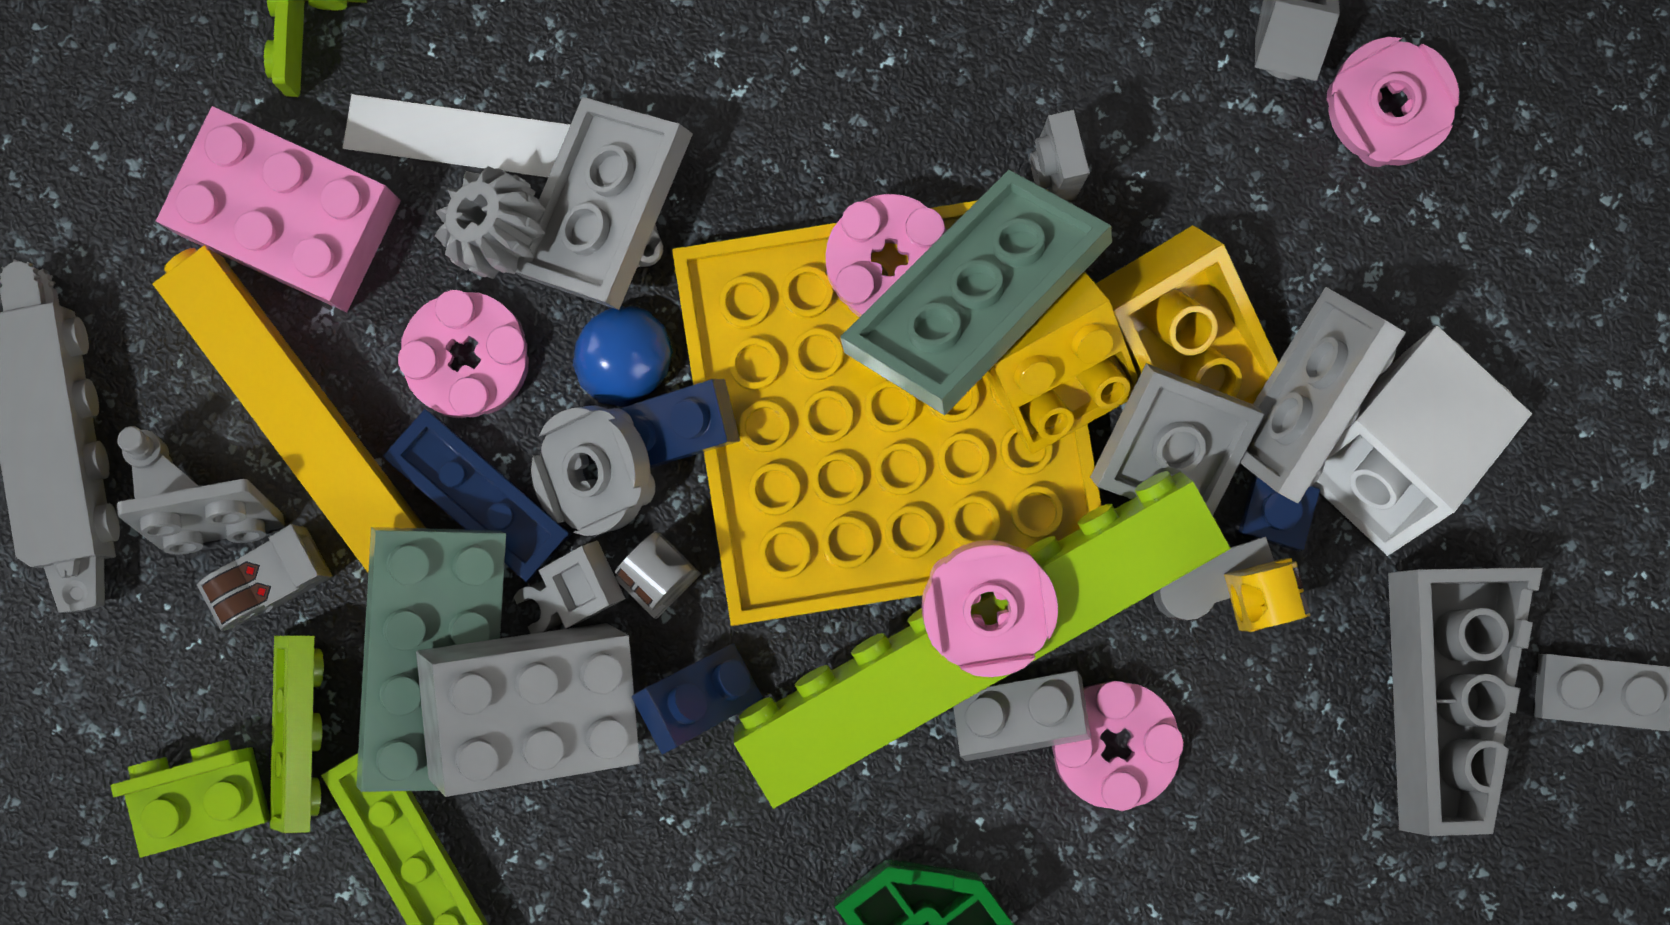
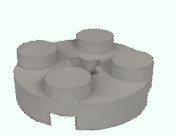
M596 405L583 406L561 411L544 425L539 436L546 435L542 443L541 454L533 455L531 474L537 498L545 512L555 522H566L572 528L578 529L574 533L583 536L599 535L626 526L637 516L641 506L651 502L656 486L654 478L650 473L648 453L640 434L634 427L633 421L627 412L619 408L607 409ZM587 454L591 456L597 465V482L595 479L586 480L584 477L583 469L589 465Z

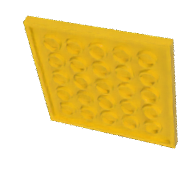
M977 201L933 207L931 209L940 214L944 221V227L948 230ZM837 223L672 249L693 385L711 379H725L740 438L739 442L704 452L731 626L922 596L930 578L933 565L941 558L948 556L955 549L972 542L984 540L1002 541L1025 550L1034 543L1050 536H1055L1057 541L1079 530L1078 521L1090 511L1101 506L1099 488L1090 478L1095 465L1088 424L1040 451L1031 454L986 375L946 415H943L844 353L840 336L860 317L853 313L839 299L827 276V242L833 227ZM885 243L883 251L872 253L871 262L881 264L882 275L894 276L897 266L908 264V256L898 253L897 244Z

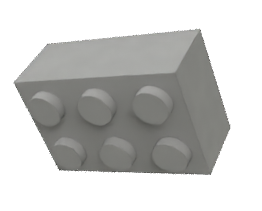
M608 623L416 651L428 778L445 797L640 764L635 703L631 697L634 695L629 635Z

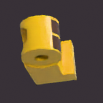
M1284 558L1224 574L1239 631L1253 632L1311 616L1296 561L1292 562V558Z

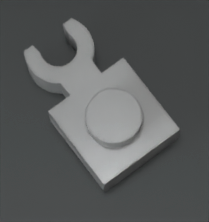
M598 540L583 545L541 568L538 571L543 581L521 588L514 596L517 604L533 599L540 607V619L528 626L531 634L545 632L559 626L562 622L565 628L571 627L625 599Z

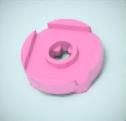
M1396 37L1373 40L1361 46L1350 55L1340 67L1334 81L1327 90L1328 112L1336 135L1346 148L1358 155L1369 166H1400L1415 162L1438 147L1447 138L1452 128L1451 124L1454 120L1455 107L1459 104L1458 83L1447 61L1436 50L1424 44L1418 47L1410 42H1400L1402 38ZM1387 87L1392 94L1401 91L1406 94L1408 101L1401 107L1404 116L1395 117L1391 112L1385 113L1379 106V102L1383 99L1380 92L1381 88Z
M897 194L872 196L864 201L850 205L844 211L842 218L833 227L826 248L828 280L839 299L853 313L861 317L947 231L944 227L943 219L934 209L927 208L920 201ZM885 243L897 244L898 253L908 256V264L897 266L894 276L882 275L881 264L871 262L872 253L883 251Z
M450 290L423 305L411 318L402 337L398 364L400 370L405 375L409 388L422 403L445 416L466 418L493 413L502 409L513 400L526 379L529 357L527 356V343L522 326L518 319L503 304L481 293ZM469 339L476 340L478 345L474 352L481 359L479 365L474 369L464 365L458 372L453 370L451 364L454 356L450 353L451 347L456 342L464 345Z
M984 540L963 545L933 565L930 578L923 591L922 617L932 645L948 661L958 665L961 670L975 676L998 677L1017 672L1025 668L1036 658L1034 654L1043 647L1047 638L1050 639L1056 627L1058 603L1056 592L1049 576L1027 550L1002 541ZM985 592H993L996 599H1007L1008 608L997 612V623L992 625H985L981 615H971L972 604L980 602L981 594Z
M1108 681L1084 687L1091 739L1052 746L1054 762L1060 778L1074 794L1097 807L1125 811L1152 801L1172 781L1178 769L1179 757L1183 750L1184 742L1172 711L1158 695L1138 684ZM1125 728L1132 736L1127 743L1128 747L1132 750L1130 756L1126 760L1118 756L1112 758L1109 762L1104 760L1101 753L1105 750L1106 745L1100 739V736L1107 729L1117 734Z

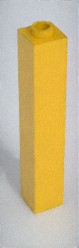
M205 245L198 250L196 248L186 249L174 256L164 267L166 274L152 283L366 571H369L371 527L426 529L225 259Z

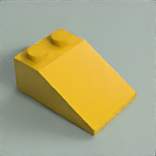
M1193 225L1096 283L1110 300L1138 379L1147 363L1253 404L1279 363L1224 244Z

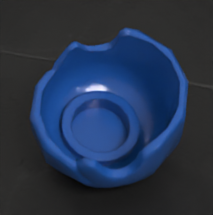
M621 305L619 310L609 308L603 311L584 326L576 341L573 367L581 388L599 403L626 407L636 404L661 385L664 378L668 375L673 348L665 326L649 311L632 305L628 307Z

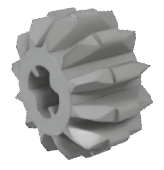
M487 166L481 174L466 171L463 186L460 189L447 188L451 200L447 207L435 211L442 222H444L436 232L435 237L442 243V246L446 247L445 255L450 258L452 263L464 270L469 269L480 277L494 279L499 271L515 274L520 256L534 258L530 244L534 238L546 234L540 224L537 223L546 209L540 204L539 199L534 197L535 191L530 188L528 182L517 175L512 176L499 168L494 169Z

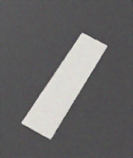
M351 94L343 149L484 169L490 166L506 172L549 177L570 124Z

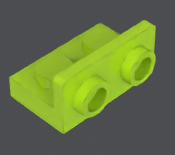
M228 739L191 749L193 762L169 768L167 757L127 767L130 780L112 784L110 787L113 798L125 796L140 858L270 822V814L253 747L232 751Z

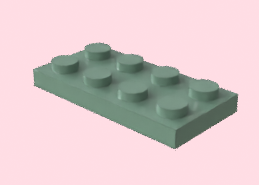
M1008 170L840 336L844 353L941 414L946 415L1112 243L1111 225Z
M371 527L356 785L361 792L439 791L428 778L416 651L500 639L506 533L494 530Z

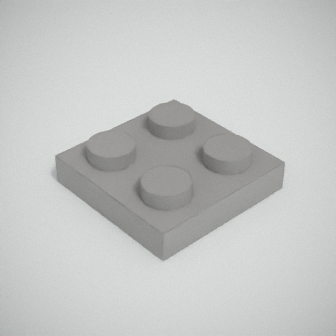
M1146 363L1090 478L1099 488L1133 499L1137 496L1134 491L1135 488L1146 479L1164 471H1169L1171 476L1181 471L1194 482L1213 516L1264 413L1254 404Z

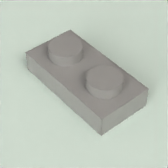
M1074 110L1047 117L1040 137L1035 139L1036 151L1030 153V164L1035 184L1042 188H1047L1049 192L1066 201L1076 199L1090 173Z
M1538 654L1534 717L1670 731V667Z
M1078 671L987 687L953 707L960 757L965 761L1091 739L1082 677Z

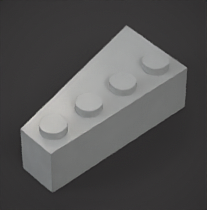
M1543 568L1427 569L1388 573L1399 830L1427 836L1493 834L1509 749L1504 746L1510 713H1516L1520 688L1515 687L1522 649H1528L1533 622L1527 621L1533 591H1539Z

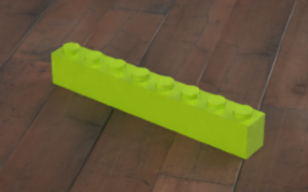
M1169 471L1158 473L1146 479L1135 488L1134 491L1137 494L1135 498L1115 509L1112 504L1100 506L1084 515L1078 521L1079 530L1057 541L1055 536L1044 538L1026 549L1049 576L1055 589L1058 603L1056 627L1050 639L1047 638L1043 647L1034 654L1036 658L1033 661L1231 549L1196 485L1189 477L1181 471L1171 476ZM985 592L981 594L980 602L972 604L971 615H981L985 625L997 623V612L1008 608L1007 599L999 600L996 599L993 592ZM921 608L908 618L910 626L890 638H887L885 633H879L866 639L852 650L853 659L832 671L828 665L810 671L795 683L797 691L776 703L772 697H767L748 707L739 715L741 723L734 726V745L774 809L1008 675L998 677L975 676L961 670L958 665L948 661L932 645L924 625Z

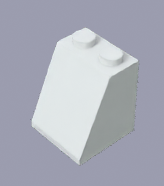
M1436 326L1408 348L1373 384L1360 405L1357 419L1351 427L1342 433L1325 460L1321 476L1312 486L1320 489V493L1388 556L1454 513L1532 413L1505 386L1500 384L1466 353L1459 343L1452 340L1440 327Z

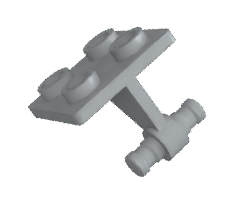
M129 426L119 433L118 445L122 449L124 459L132 466L135 499L117 503L118 517L159 549L164 550V552L169 554L194 553L203 548V543L227 539L235 543L254 542L263 539L266 536V531L284 527L283 513L249 480L238 479L199 487L173 464L167 445L153 432Z

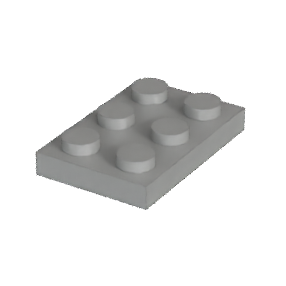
M582 97L539 198L540 204L546 211L537 223L540 224L546 234L532 240L530 249L534 258L522 256L518 258L516 274L619 310L693 133L675 122Z
M1325 287L1253 403L1264 413V416L1240 463L1276 492L1299 503L1308 487L1312 486L1321 476L1325 460L1342 433L1351 427L1357 419L1360 405L1374 382L1391 365L1396 354V348L1406 332Z

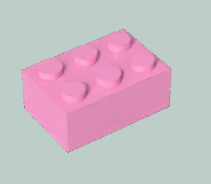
M212 106L156 222L185 239L201 246L205 245L222 256L344 312H348L401 200L382 183Z

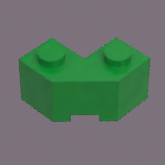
M886 859L835 897V908L847 925H923L927 921L930 925H1015L978 874L970 871Z

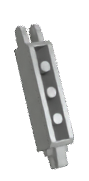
M14 259L12 263L2 267L3 271L0 273V283H2L0 294L3 312H0V464L15 555L30 567L44 568L59 613L91 610L105 606L104 559L116 557L114 541L119 539L120 526L115 508L112 504H107L103 479L109 476L107 452L104 445L100 441H96L93 417L99 413V401L94 384L90 379H86L82 355L88 353V335L84 323L79 317L75 316V312L59 305L57 290L53 288L54 284H56L52 281L53 276L48 274V271L45 269L39 270L34 268L32 263H23Z

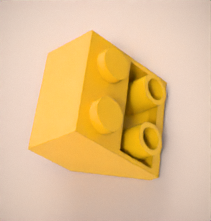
M1085 271L985 373L1031 454L1040 451L1126 403L1138 381L1110 300Z

